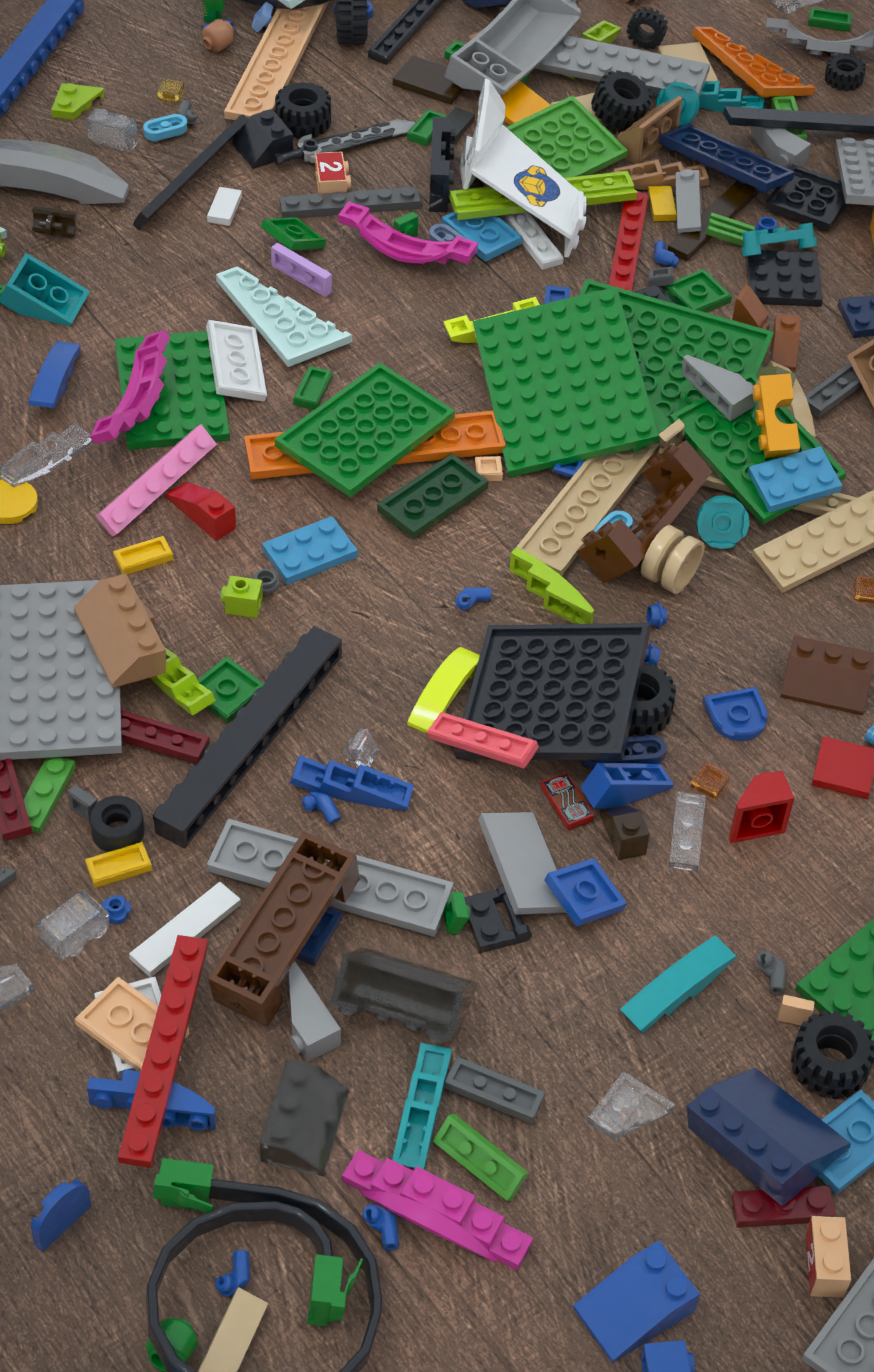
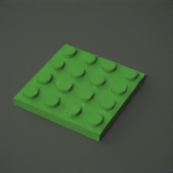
M573 95L506 127L563 178L591 175L627 157L628 150Z

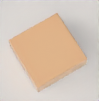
M475 457V471L488 481H502L501 457Z
M784 995L779 1009L778 1021L801 1026L804 1021L807 1022L808 1018L812 1016L815 1002Z

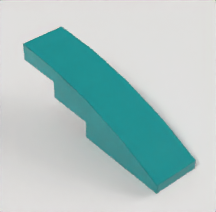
M705 81L699 96L700 108L716 112H723L725 106L764 109L765 98L759 95L743 96L742 88L720 89V81Z
M715 935L670 966L620 1010L644 1034L664 1014L669 1016L688 997L693 999L737 956Z
M425 1043L420 1044L415 1071H413L408 1097L405 1101L392 1159L405 1167L415 1169L417 1166L423 1170L425 1168L452 1049Z

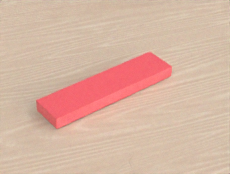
M443 712L438 715L426 732L431 740L524 769L539 748L535 740Z

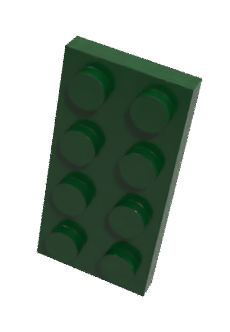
M451 454L377 504V511L412 539H415L488 489L489 481L455 455Z

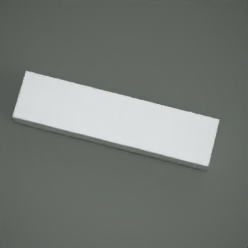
M529 212L500 215L506 224L522 236L523 246L542 270L563 264L564 257Z
M221 882L217 883L130 952V960L151 978L170 963L177 935L201 938L241 906V899Z

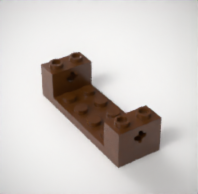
M687 440L678 445L673 443L662 454L656 452L647 460L649 465L642 473L660 494L654 499L655 505L642 513L641 517L643 519L641 522L636 523L631 528L622 519L612 524L607 522L597 532L591 530L581 539L583 544L576 552L603 583L636 568L644 558L656 535L665 526L673 522L713 472Z
M304 831L302 832L208 977L215 1002L268 1027L283 1003L280 988L283 978L333 899L335 898L345 903L360 880L357 856Z

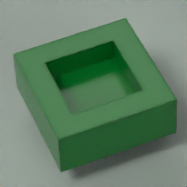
M410 212L395 219L394 229L411 237L418 235L419 216L414 212Z
M452 892L446 903L444 920L447 934L459 935L465 923L469 921L470 908L465 903L463 892Z

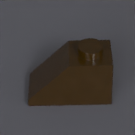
M626 805L600 811L601 819L618 861L646 855L650 833L640 810Z

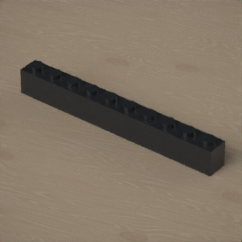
M315 626L307 634H303L300 637L297 646L292 652H288L285 655L278 669L273 670L269 674L267 682L262 688L256 689L247 706L240 708L231 725L224 727L215 744L208 746L197 765L194 764L189 769L187 777L180 785L177 784L172 789L167 801L156 808L153 814L155 834L184 849L341 659L342 639Z

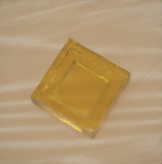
M163 78L157 90V98L179 101L184 90V81Z

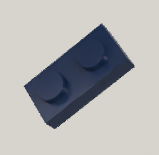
M328 907L296 959L313 966L316 965L342 920L341 912Z

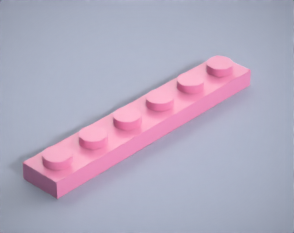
M201 424L198 425L96 515L97 519L112 537L117 535L217 444Z

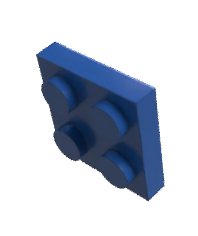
M595 858L550 872L544 879L576 926L623 911L627 904Z

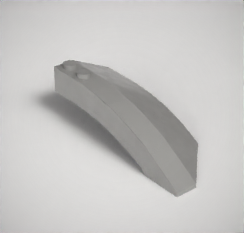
M512 0L486 28L451 55L444 77L461 88L478 91L482 90L485 79H488L498 94L506 93L540 64L578 21L581 11L576 6V0Z
M0 139V186L52 193L78 200L80 204L125 202L129 191V184L95 156L46 142Z

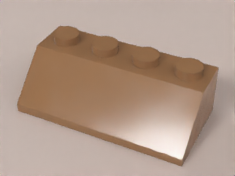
M127 574L99 580L74 606V612L111 687H118L166 673V649Z

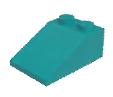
M25 253L0 296V303L21 315L71 326L90 291L28 253Z

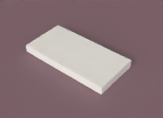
M208 320L206 328L216 394L265 402L267 391L256 328Z

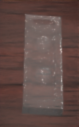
M677 791L668 867L698 872L706 795Z

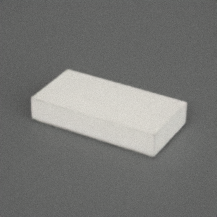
M219 187L208 212L207 222L230 226L241 201L242 190Z

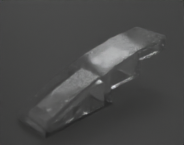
M74 423L60 435L53 432L39 444L34 440L0 467V478L12 487L33 481L75 457L91 445L93 440L89 437L90 434Z

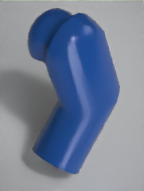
M657 241L654 244V259L656 263L675 268L679 263V258L673 252L666 250V244L663 241Z
M234 1251L233 1271L229 1274H224L223 1278L221 1276L217 1278L215 1286L222 1296H233L238 1287L242 1289L249 1283L250 1263L248 1251Z

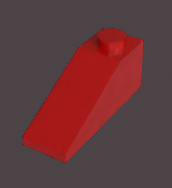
M185 482L166 493V498L215 541L236 529L235 506L219 492Z

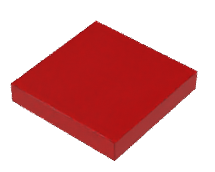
M823 736L811 785L868 799L874 775V748Z

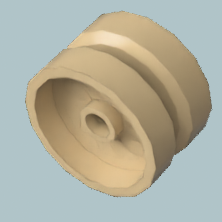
M672 525L665 526L656 535L645 554L641 567L642 577L654 583L661 581L664 589L678 594L689 584L697 571L704 553V542L693 536L684 538L683 531Z

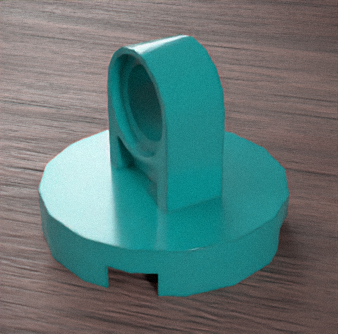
M672 82L659 92L656 99V107L678 96L682 97L679 127L690 124L696 118L700 100L698 93L691 85L684 82Z
M725 495L715 496L704 502L698 510L695 520L696 529L702 540L711 547L719 549L735 546V543L746 536L749 528V515L743 504L734 497Z

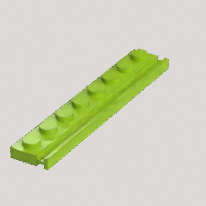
M628 171L564 178L578 191L583 192V195L586 197V205L636 200L637 190H634V184ZM491 186L450 191L449 199L454 212L457 214V220L528 212Z

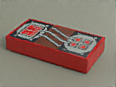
M568 773L541 782L542 791L567 830L594 820L593 812Z

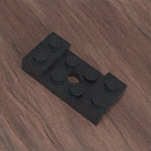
M433 117L429 212H447L448 203H451L449 197L450 191H453V189H449V185H453L454 170H449V160H454L455 146H450V141H455L456 127H451V117Z

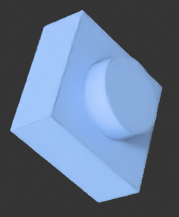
M265 2L254 15L251 28L256 32H259L263 26L267 27L273 18L271 16L273 9L271 4Z

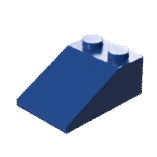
M660 1240L628 1259L575 1303L573 1309L610 1361L614 1363L695 1312L700 1293Z

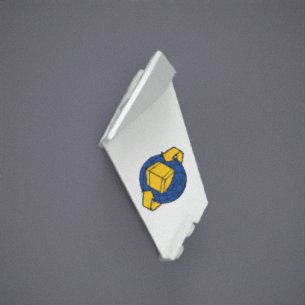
M485 79L479 96L477 126L473 137H466L461 152L460 173L462 188L467 190L475 178H479L565 236L564 257L569 258L571 250L577 248L579 230L583 231L585 227L586 197L583 195V192L573 187L503 125L506 105L491 81Z

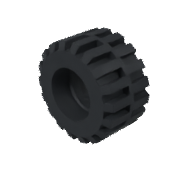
M336 0V37L338 43L365 44L368 34L367 0Z
M610 71L608 74L603 75L591 100L592 110L596 112V117L600 118L604 124H608L609 127H615L618 130L628 129L634 122L646 115L653 96L649 86H646L645 82L640 80L638 76L626 71Z
M291 83V85L284 86L276 94L275 113L293 133L294 137L301 139L303 136L312 134V137H317L319 134H324L326 129L330 128L331 95L322 86L315 85L314 83Z
M646 662L643 664L637 697L647 701H635L628 736L632 737L633 734H638V736H645V734L655 735L657 730H664L666 724H669L671 721L675 703L676 685H673L674 680L672 677L666 676L667 672L664 669L659 670L657 665L654 664L646 665Z
M833 1010V1014L822 1011L819 1017L813 1014L808 1018L807 1022L804 1021L802 1023L791 1054L792 1070L794 1074H799L797 1080L801 1085L806 1083L808 1085L807 1090L811 1093L816 1090L820 1092V1097L826 1098L827 1094L832 1095L833 1099H840L841 1094L849 1097L853 1094L854 1090L858 1092L862 1088L863 1084L867 1081L874 1062L872 1033L869 1029H863L865 1024L862 1021L858 1020L855 1022L852 1020V1015L847 1013L846 1016H842L840 1011ZM832 1048L838 1050L847 1060H830L819 1049Z

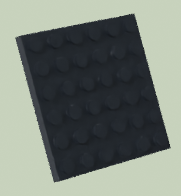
M649 623L488 625L463 719L537 741L539 748L531 760H623L651 631ZM457 747L454 748L456 759H492Z

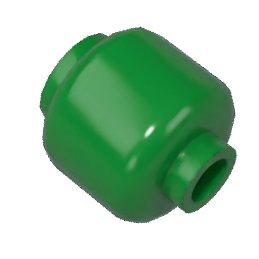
M166 1318L160 1321V1325L178 1358L187 1363L198 1345L197 1335L192 1325L181 1318ZM148 1339L146 1351L150 1363L158 1370L167 1372L150 1339Z

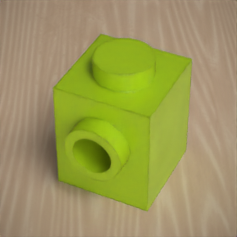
M230 576L228 585L223 586L221 591V602H225V614L258 618L263 600L262 580Z

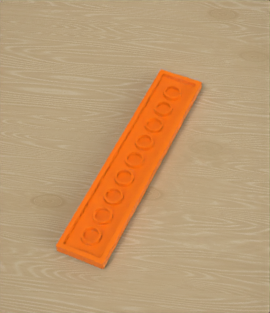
M494 411L455 414V418L395 464L443 460L451 454L457 458L503 453L502 448L506 447L502 430L496 423ZM283 432L244 436L251 480L313 472L275 447V438Z

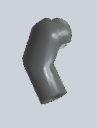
M183 100L177 114L186 117L187 125H193L196 123L198 115L196 112L194 115L192 114L191 102Z
M761 951L757 955V963L759 968L770 978V993L774 995L784 994L787 971L785 964L775 955L771 954V952Z

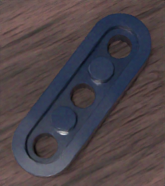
M654 735L628 737L623 760L581 761L591 769H594L597 763L659 764L665 758L667 746L663 739Z

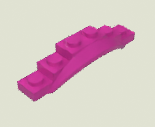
M349 201L338 214L339 223L359 229V237L365 238L378 251L398 261L422 265L426 262L435 261L446 265L449 259L468 264L478 250L477 242L458 236L453 241L439 242L422 240L403 234L374 217L370 213V208Z
M165 329L146 335L142 344L136 350L131 377L120 404L110 416L96 421V426L89 436L95 444L114 440L120 431L126 432L135 425L136 421L142 422L150 416V410L159 399V394L164 386L159 377L163 373L162 370L167 359L162 353L166 350L165 346L170 339V335Z
M357 1150L342 1174V1182L361 1191L363 1196L389 1211L464 1249L491 1261H499L517 1271L533 1244V1237L505 1224L504 1216L476 1203L475 1195L417 1166L413 1171L389 1158L382 1162Z

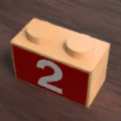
M343 152L315 153V175L318 194L347 192V190L351 189L348 161H344Z
M812 1216L805 1233L810 1296L844 1298L851 1282L845 1217Z

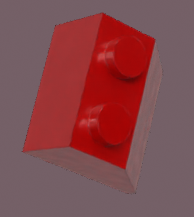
M783 771L764 772L754 776L736 804L729 834L730 843L786 832L794 796Z

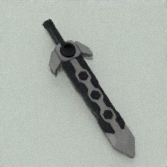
M396 119L319 140H313L312 134L306 135L298 141V149L274 154L273 160L276 165L299 158L306 162L315 163V153L340 152L408 133L415 125V122Z

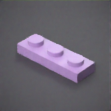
M279 243L271 247V263L274 268L324 297L332 293L331 273Z

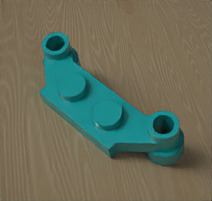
M813 223L799 225V230L787 231V227L774 228L773 233H769L768 229L742 232L744 247L741 248L743 257L762 254L761 245L798 240L799 249L818 246L817 237H814Z

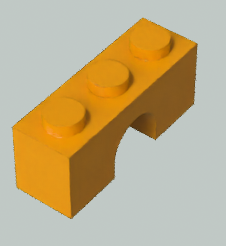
M791 373L759 376L756 384L753 385L752 394L754 401H758L759 410H756L757 426L761 425L762 435H759L760 450H764L765 458L785 457L798 453L800 442L797 423H782L775 415L776 408L790 406L794 399Z

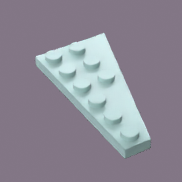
M238 266L216 274V282L288 367L352 342V334L347 331L342 333L330 321L325 323L317 318L316 313L288 296L286 298L280 296L278 290L271 286L269 288L259 283L258 278Z

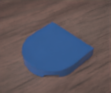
M756 687L704 696L703 705L711 724L722 736L735 741H747L756 738L763 732L767 722V710Z
M74 1179L71 1184L67 1182L59 1184L43 1199L41 1205L44 1209L38 1219L33 1217L31 1221L34 1245L43 1252L92 1206L89 1189L79 1179Z

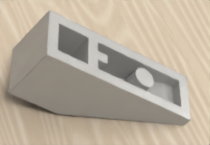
M752 126V137L772 162L787 169L792 164L802 167L808 162L811 143L783 128Z
M686 169L676 172L678 233L701 231L699 170Z
M689 355L683 357L681 374L729 421L754 407L753 385L747 382L740 374Z
M294 961L288 971L292 1026L290 1041L294 1050L298 1054L302 1052L309 1062L341 1045V1028Z

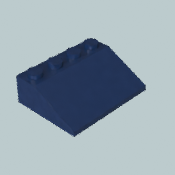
M757 1068L709 1086L687 1105L688 1128L782 1207L851 1147L849 1141Z

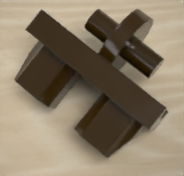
M33 207L32 231L46 233L49 236L55 234L74 237L76 235V212Z

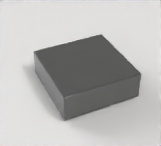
M673 267L650 269L649 286L674 285Z
M74 785L68 790L70 809L90 822L91 810L96 805L97 799L77 785Z

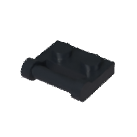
M500 885L495 890L464 897L466 905L470 908L468 924L479 953L523 943L532 937L530 928L524 924L521 914H514L504 885ZM503 902L513 926V931L506 932L495 904Z

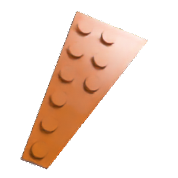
M694 27L692 36L701 45L710 50L712 55L718 57L723 65L728 66L736 76L742 78L745 84L752 87L760 97L810 96L814 94L816 87L808 84L804 86L799 83L801 78L782 73L783 68L757 53L752 56L747 53V47L730 43L731 38L712 27Z

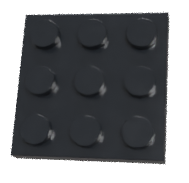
M792 164L789 169L795 172L793 181L776 187L766 201L765 209L799 222L813 223V226L818 229L829 231L847 205L841 181Z
M761 250L762 254L745 257L748 286L751 287L762 304L821 307L823 298L817 253Z

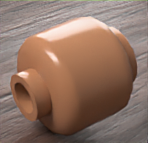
M216 19L202 30L203 45L208 50L217 53L231 45L234 40V29L225 20Z

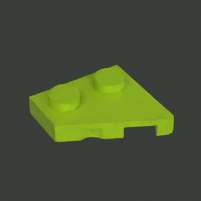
M62 83L51 109L52 117L76 119L81 115V112L92 106V101L95 98L102 99L104 97V88Z

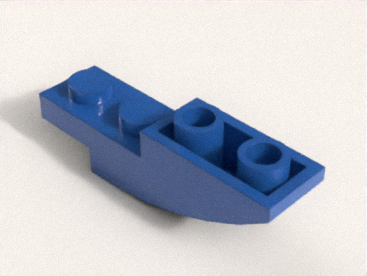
M124 1069L122 1081L89 1077L87 1086L89 1104L102 1109L118 1107L131 1110L141 1072ZM174 1082L162 1127H172L175 1125L189 1127L196 1131L215 1130V1108L193 1091Z

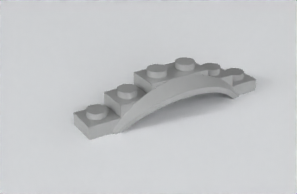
M766 17L765 26L770 27V32L782 33V28L786 29L785 38H790L789 43H804L805 49H810L809 54L822 55L823 51L831 52V56H838V54H849L850 48L866 51L867 47H872L874 29L849 40L827 41L813 38L800 32L787 19Z

